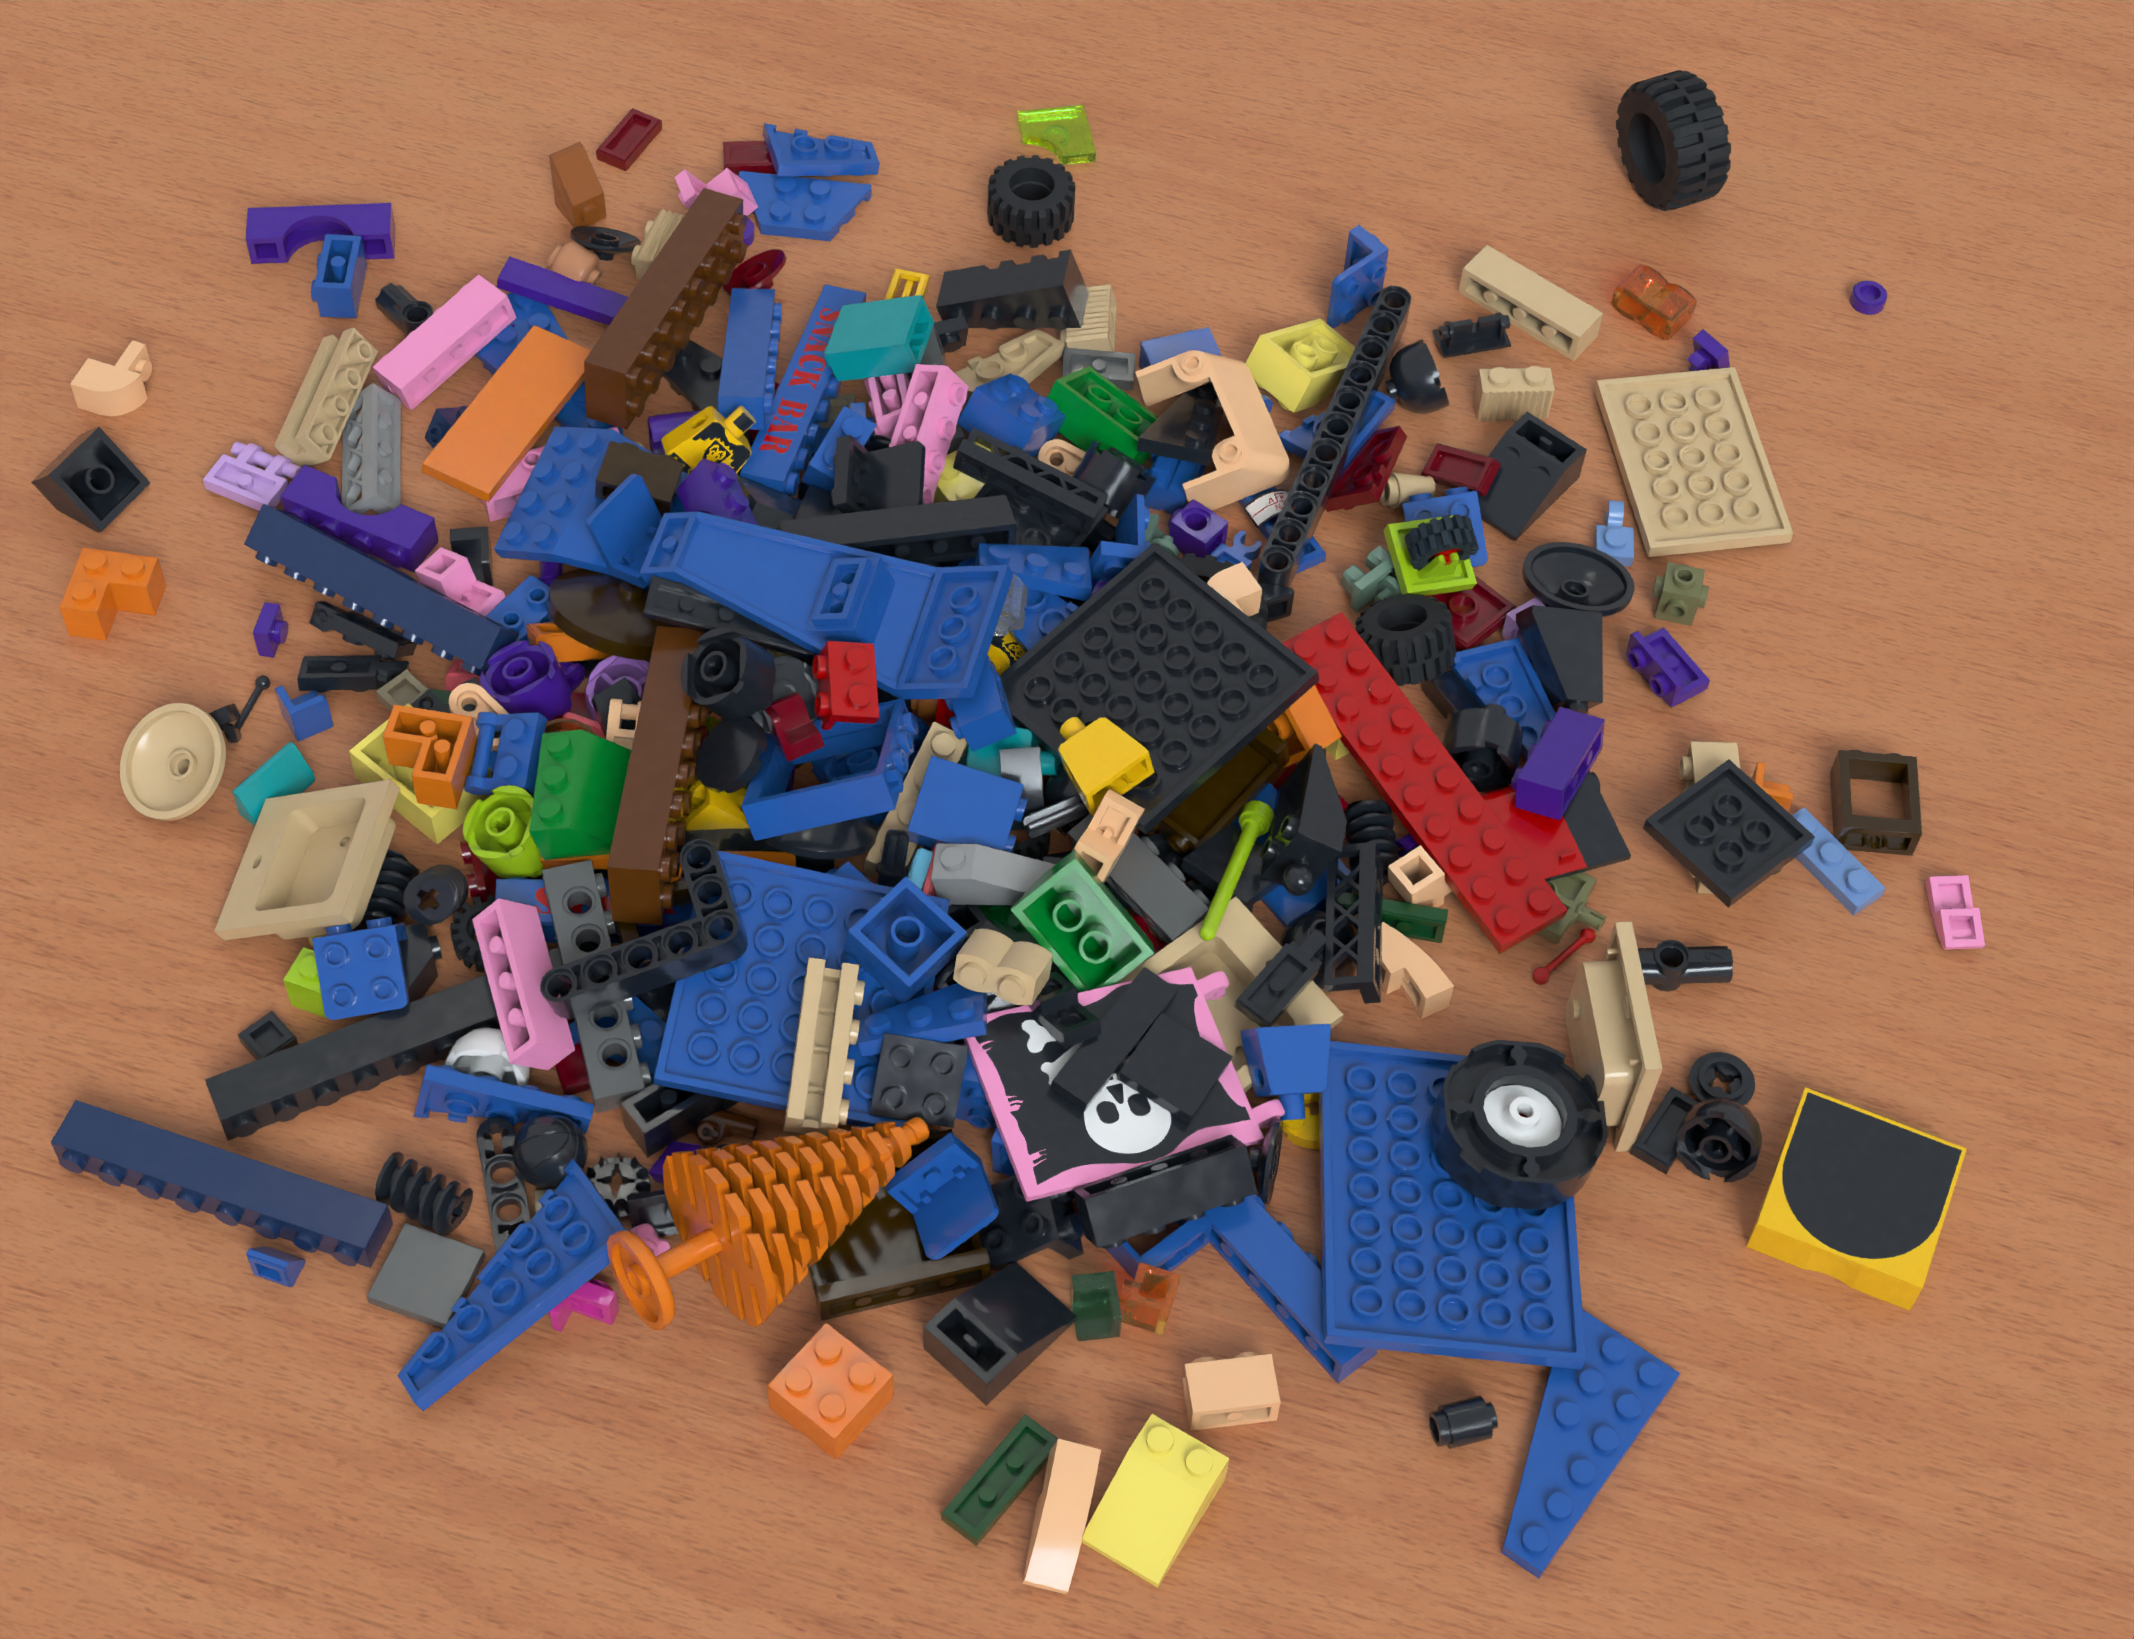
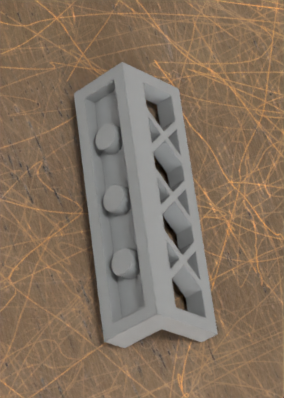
M374 383L359 393L343 429L342 505L357 514H363L369 509L383 514L401 505V400ZM362 407L358 417L356 418V411ZM362 434V437L356 446V443ZM361 462H362V465H361L360 469L358 470V472H357V474H356V471H357L359 465H360ZM362 490V498L355 502Z

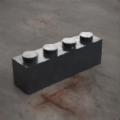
M1233 1135L1198 1145L1072 1189L1084 1236L1094 1246L1103 1249L1121 1246L1126 1242V1238L1140 1233L1143 1235L1159 1233L1166 1228V1224L1178 1220L1192 1221L1199 1219L1205 1215L1206 1210L1218 1206L1232 1207L1244 1202L1245 1197L1257 1193L1246 1145Z

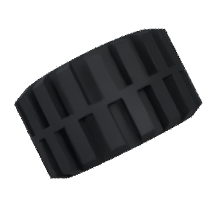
M1024 155L1017 156V160L1009 159L1004 161V166L998 165L994 169V175L990 176L988 185L987 215L989 225L993 226V232L997 236L1003 235V240L1008 243L1016 242V246L1019 247L1031 245V248H1038L1040 244L1048 246L1052 244L1053 240L1059 241L1064 238V233L1070 231L1074 221L1076 188L1073 176L1070 172L1065 171V166L1060 163L1054 164V160L1047 157L1040 159L1037 155H1032V158H1025Z
M1421 594L1391 596L1371 604L1370 608L1364 609L1360 613L1361 617L1356 619L1355 630L1398 686L1420 684L1422 681L1432 680L1436 675H1441L1447 671V667L1452 666L1456 649L1451 613L1447 609V605L1443 602H1438L1437 598L1431 596L1424 597Z

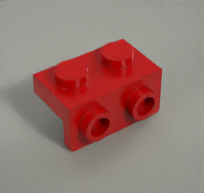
M827 641L819 655L814 656L812 664L813 678L818 679L819 692H817L815 697L816 716H821V729L830 730L835 722L875 724L879 719L874 644Z

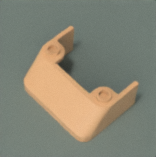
M1191 350L1135 372L1146 407L1212 382L1235 436L1222 440L1213 450L1212 459L1216 471L1182 484L1188 504L1194 499L1213 511L1277 486L1288 478L1291 470L1288 455L1251 371L1244 362Z

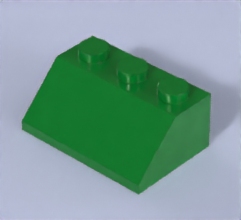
M1090 366L1055 381L1047 398L1054 401L1058 406L1057 409L1067 416L1057 434L1064 435L1074 443L1075 447L1084 452L1087 451L1092 441L1097 439L1102 441L1099 447L1102 450L1108 451L1112 446L1141 465L1147 462L1152 454L1136 451L1138 438L1159 418Z
M584 730L542 733L529 832L544 860L610 854L631 755L630 749Z
M1075 849L1044 873L1010 909L1039 945L1053 954L1052 960L1077 988L1079 993L1115 985L1154 954L1152 941Z

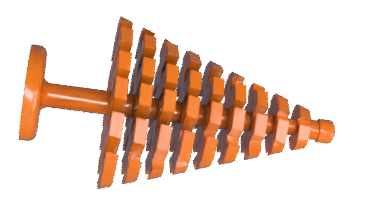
M914 1117L906 1121L902 1127H896L893 1121L876 1123L875 1132H873V1127H851V1131L837 1128L828 1130L829 1137L819 1132H811L799 1135L798 1138L795 1136L776 1137L773 1141L755 1140L748 1145L742 1146L741 1143L721 1147L720 1150L717 1147L696 1150L697 1155H694L693 1151L673 1152L672 1156H666L663 1164L664 1191L673 1222L682 1243L655 1257L645 1242L633 1232L620 1230L611 1234L607 1240V1252L613 1273L623 1294L640 1319L651 1329L660 1331L669 1326L675 1316V1301L668 1280L695 1266L705 1283L711 1279L713 1294L724 1307L729 1306L731 1314L740 1321L746 1317L747 1325L758 1327L761 1323L764 1324L773 1314L775 1307L788 1296L793 1286L798 1285L808 1274L807 1265L809 1264L810 1267L819 1261L828 1248V1242L831 1247L842 1235L845 1226L849 1222L851 1225L860 1216L862 1207L865 1208L875 1198L874 1196L879 1192V1186L885 1187L895 1175V1167L902 1168L911 1158V1146H916L928 1139L929 1128L926 1122L920 1117Z

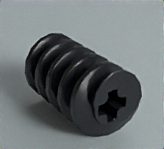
M1359 800L1352 802L1344 810L1347 821L1345 831L1347 844L1376 842L1383 861V885L1389 882L1388 866L1399 859L1396 856L1398 854V846L1394 843L1396 841V833L1393 830L1394 820L1391 816L1393 810L1383 800ZM1359 857L1349 858L1351 872L1359 865Z
M387 850L361 923L352 931L367 929L366 921L391 917L392 925L400 924L405 920L407 914L404 910V891L408 883L420 874L419 869L411 864L405 856L398 852Z
M439 864L423 871L408 883L404 891L403 902L406 912L413 920L420 924L434 925L441 923L460 909L461 905L468 898L469 887L466 877L459 869L451 865ZM437 891V892H438V895L436 896V899H435V897H434L433 895H434L435 892Z
M399 1151L394 1152L387 1159L379 1173L375 1188L376 1201L387 1204L397 1213H405V1216L410 1220H419V1223L426 1228L433 1227L434 1231L440 1235H447L453 1232L469 1212L473 1199L472 1189L468 1188L459 1196L461 1184L458 1181L450 1182L445 1188L447 1177L444 1174L439 1173L431 1180V1167L424 1166L417 1172L418 1162L415 1159H409L403 1164L404 1155Z

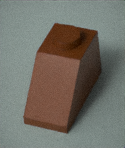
M581 142L550 154L555 205L572 227L588 226L606 218L604 192Z

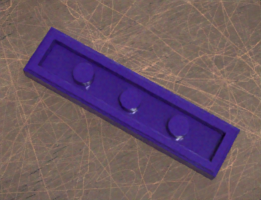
M510 256L498 276L496 286L511 293L606 325H610L628 299L625 295L583 281H575L557 272Z

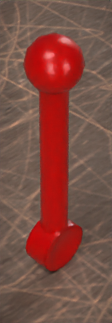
M1591 928L1583 929L1580 937L1545 968L1538 967L1534 970L1533 981L1539 985L1546 984L1553 970L1585 943H1592L1595 940V931Z

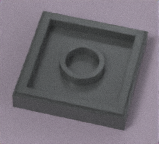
M405 1223L367 1295L368 1302L443 1329L455 1314L451 1308L461 1296L463 1298L466 1297L486 1258L485 1252L476 1247Z

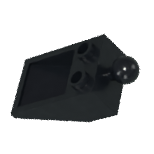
M1318 744L1312 746L1279 786L1270 834L1263 845L1260 855L1264 859L1261 876L1284 886L1288 893L1295 896L1307 894L1319 877L1340 855L1347 824L1323 748Z

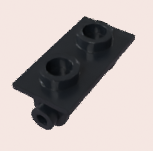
M1500 312L1495 313V315L1479 317L1476 323H1473L1471 319L1455 322L1445 321L1443 326L1433 330L1443 358L1511 347V342L1505 329L1510 328V319L1508 315H1502Z

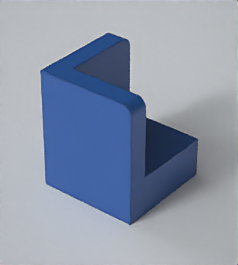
M283 686L275 688L281 714L297 742L334 727L328 702L324 695H318L316 691H311L291 700Z

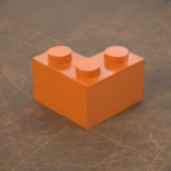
M83 547L59 606L68 634L70 636L106 641L118 611L155 616L166 588L159 560L157 557Z
M394 704L383 734L389 765L414 768L411 777L418 804L457 810L476 749L477 737L473 717Z

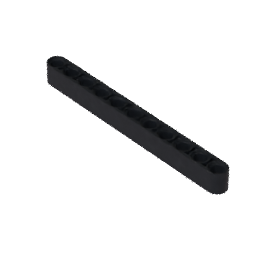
M1388 286L1378 296L1263 549L1257 582L1290 587L1406 328L1411 295L1400 286Z

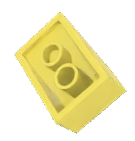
M1319 318L1260 335L1245 364L1249 367L1256 385L1272 394L1278 400L1281 407L1294 413L1315 406L1337 389L1355 347Z
M1151 1414L1129 1448L1088 1523L1081 1543L1158 1588L1225 1481L1229 1458L1156 1415Z

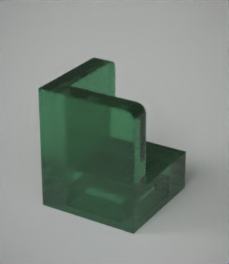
M1115 1272L1072 1275L1070 1300L1072 1312L1078 1316L1074 1322L1076 1339L1078 1341L1120 1337L1122 1315Z

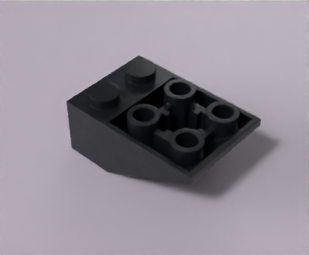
M1526 412L1505 432L1488 456L1495 458L1501 466L1486 496L1478 495L1481 519L1516 541L1579 479L1587 449L1531 413Z
M1013 1262L955 1297L924 1326V1350L987 1406L1077 1320L1078 1316L1017 1262Z

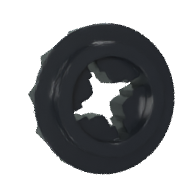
M1713 1052L1701 1056L1692 1065L1688 1076L1691 1095H1696L1700 1102L1709 1098H1727L1738 1101L1742 1105H1748L1755 1091V1078L1751 1069L1744 1061L1728 1053ZM1715 1076L1721 1082H1729L1726 1091H1723L1720 1086H1712Z
M618 1152L615 1157L607 1159L601 1156L598 1163L592 1168L587 1167V1177L617 1218L630 1215L627 1196L651 1191L648 1170L638 1162L636 1157L632 1159L626 1158ZM616 1173H619L622 1183L625 1184L620 1186L617 1197L614 1198L611 1187L608 1184L612 1183L613 1177L616 1176Z

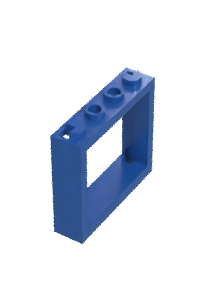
M900 698L879 703V719L875 724L835 722L830 730H822L821 717H818L813 725L819 730L825 746L789 762L777 749L772 734L766 733V752L762 750L759 758L762 761L761 767L749 782L741 805L754 840H762L895 810L899 793L903 792L904 774L908 772L909 755L914 750V736L918 734L917 719L912 717L911 712L908 713L904 699ZM883 745L876 772L785 792L794 765Z

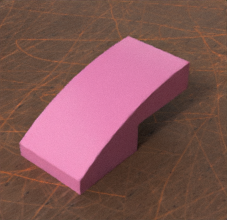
M1969 876L1929 877L1925 881L1935 929L1943 950L1983 948L1985 941L1980 909L1973 908Z

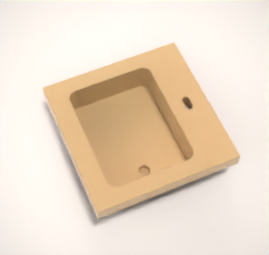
M391 779L265 799L214 932L223 940L276 934L281 939L287 940L325 935V928L350 924L351 930L356 928L364 917L395 831L396 824L390 818L400 788Z
M1234 897L1229 902L1213 940L1204 941L1200 938L1199 931L1204 921L1202 920L1136 967L1116 984L1134 980L1144 967L1156 975L1191 967L1197 981L1212 973L1224 972L1229 980V986L1224 988L1225 995L1217 1000L1205 999L1228 1054L1233 1056L1231 1062L1244 1092H1247L1253 1085L1243 1048L1241 1031L1259 1028L1260 1026L1236 1009L1234 1005L1237 998L1281 950L1282 946L1237 897ZM1312 980L1272 1027L1330 1024L1331 1028L1341 1022L1343 1013Z
M1615 922L1603 961L1580 962L1567 1001L1565 1017L1575 1072L1582 1078L1588 1074L1595 1082L1598 1096L1597 1101H1604L1606 1123L1611 1128L1615 1152L1631 1151L1663 1068L1632 922Z

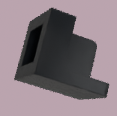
M488 526L450 529L452 552L467 557L476 579L493 586L492 548Z

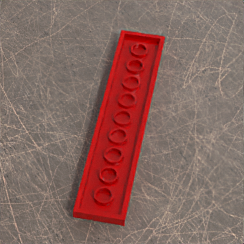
M1342 612L1282 643L1318 671L1319 681L1315 686L1342 736L1339 739L1416 843L1422 846L1444 872L1445 882L1499 954L1565 917L1568 909Z

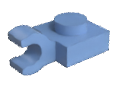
M1609 500L1608 512L1605 511L1604 517L1605 525H1596L1594 548L1610 555L1623 566H1632L1634 559L1633 528L1622 527L1624 501Z

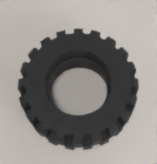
M1676 70L1632 84L1623 94L1622 102L1618 105L1617 110L1619 118L1616 120V130L1619 133L1617 142L1618 148H1621L1623 166H1626L1628 171L1627 176L1630 182L1634 183L1635 191L1640 197L1645 198V202L1648 205L1663 211L1675 210L1714 197L1726 183L1728 178L1727 172L1731 166V161L1729 160L1731 143H1728L1727 137L1729 130L1722 117L1724 115L1722 108L1717 105L1715 101L1716 96L1713 91L1707 89V83L1688 71Z

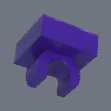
M1702 329L1693 337L1694 353L1687 359L1691 364L1689 371L1730 368L1728 350L1710 334Z

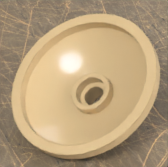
M185 703L167 704L147 714L130 733L121 755L120 781L129 803L141 814L161 821L178 820L191 815L201 808L216 790L225 767L226 747L218 723L204 710Z

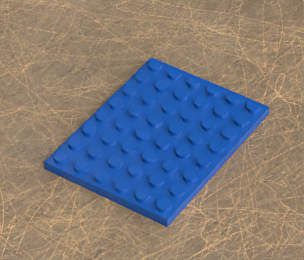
M1330 1041L1327 1087L1325 1092H1319L1323 1344L1582 1369L1586 1362L1574 1196L1559 1205L1543 1210L1498 1207L1490 1205L1470 1194L1447 1173L1434 1150L1431 1112L1450 1068L1466 1056Z

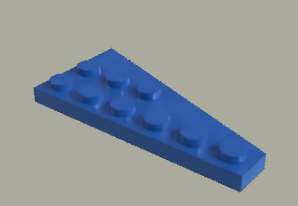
M574 1159L564 1169L567 1176L556 1190L548 1189L538 1202L542 1207L530 1222L519 1224L477 1276L480 1283L467 1300L461 1296L451 1308L455 1314L441 1332L431 1333L397 1375L414 1403L422 1411L426 1410L610 1264L607 1240L611 1234L620 1230H627Z

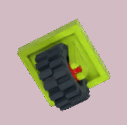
M1460 514L1393 523L1388 524L1383 530L1402 595L1421 594L1428 596L1470 590L1477 584L1469 555H1475L1477 553L1476 550H1479L1471 519L1468 516L1464 515L1461 517Z

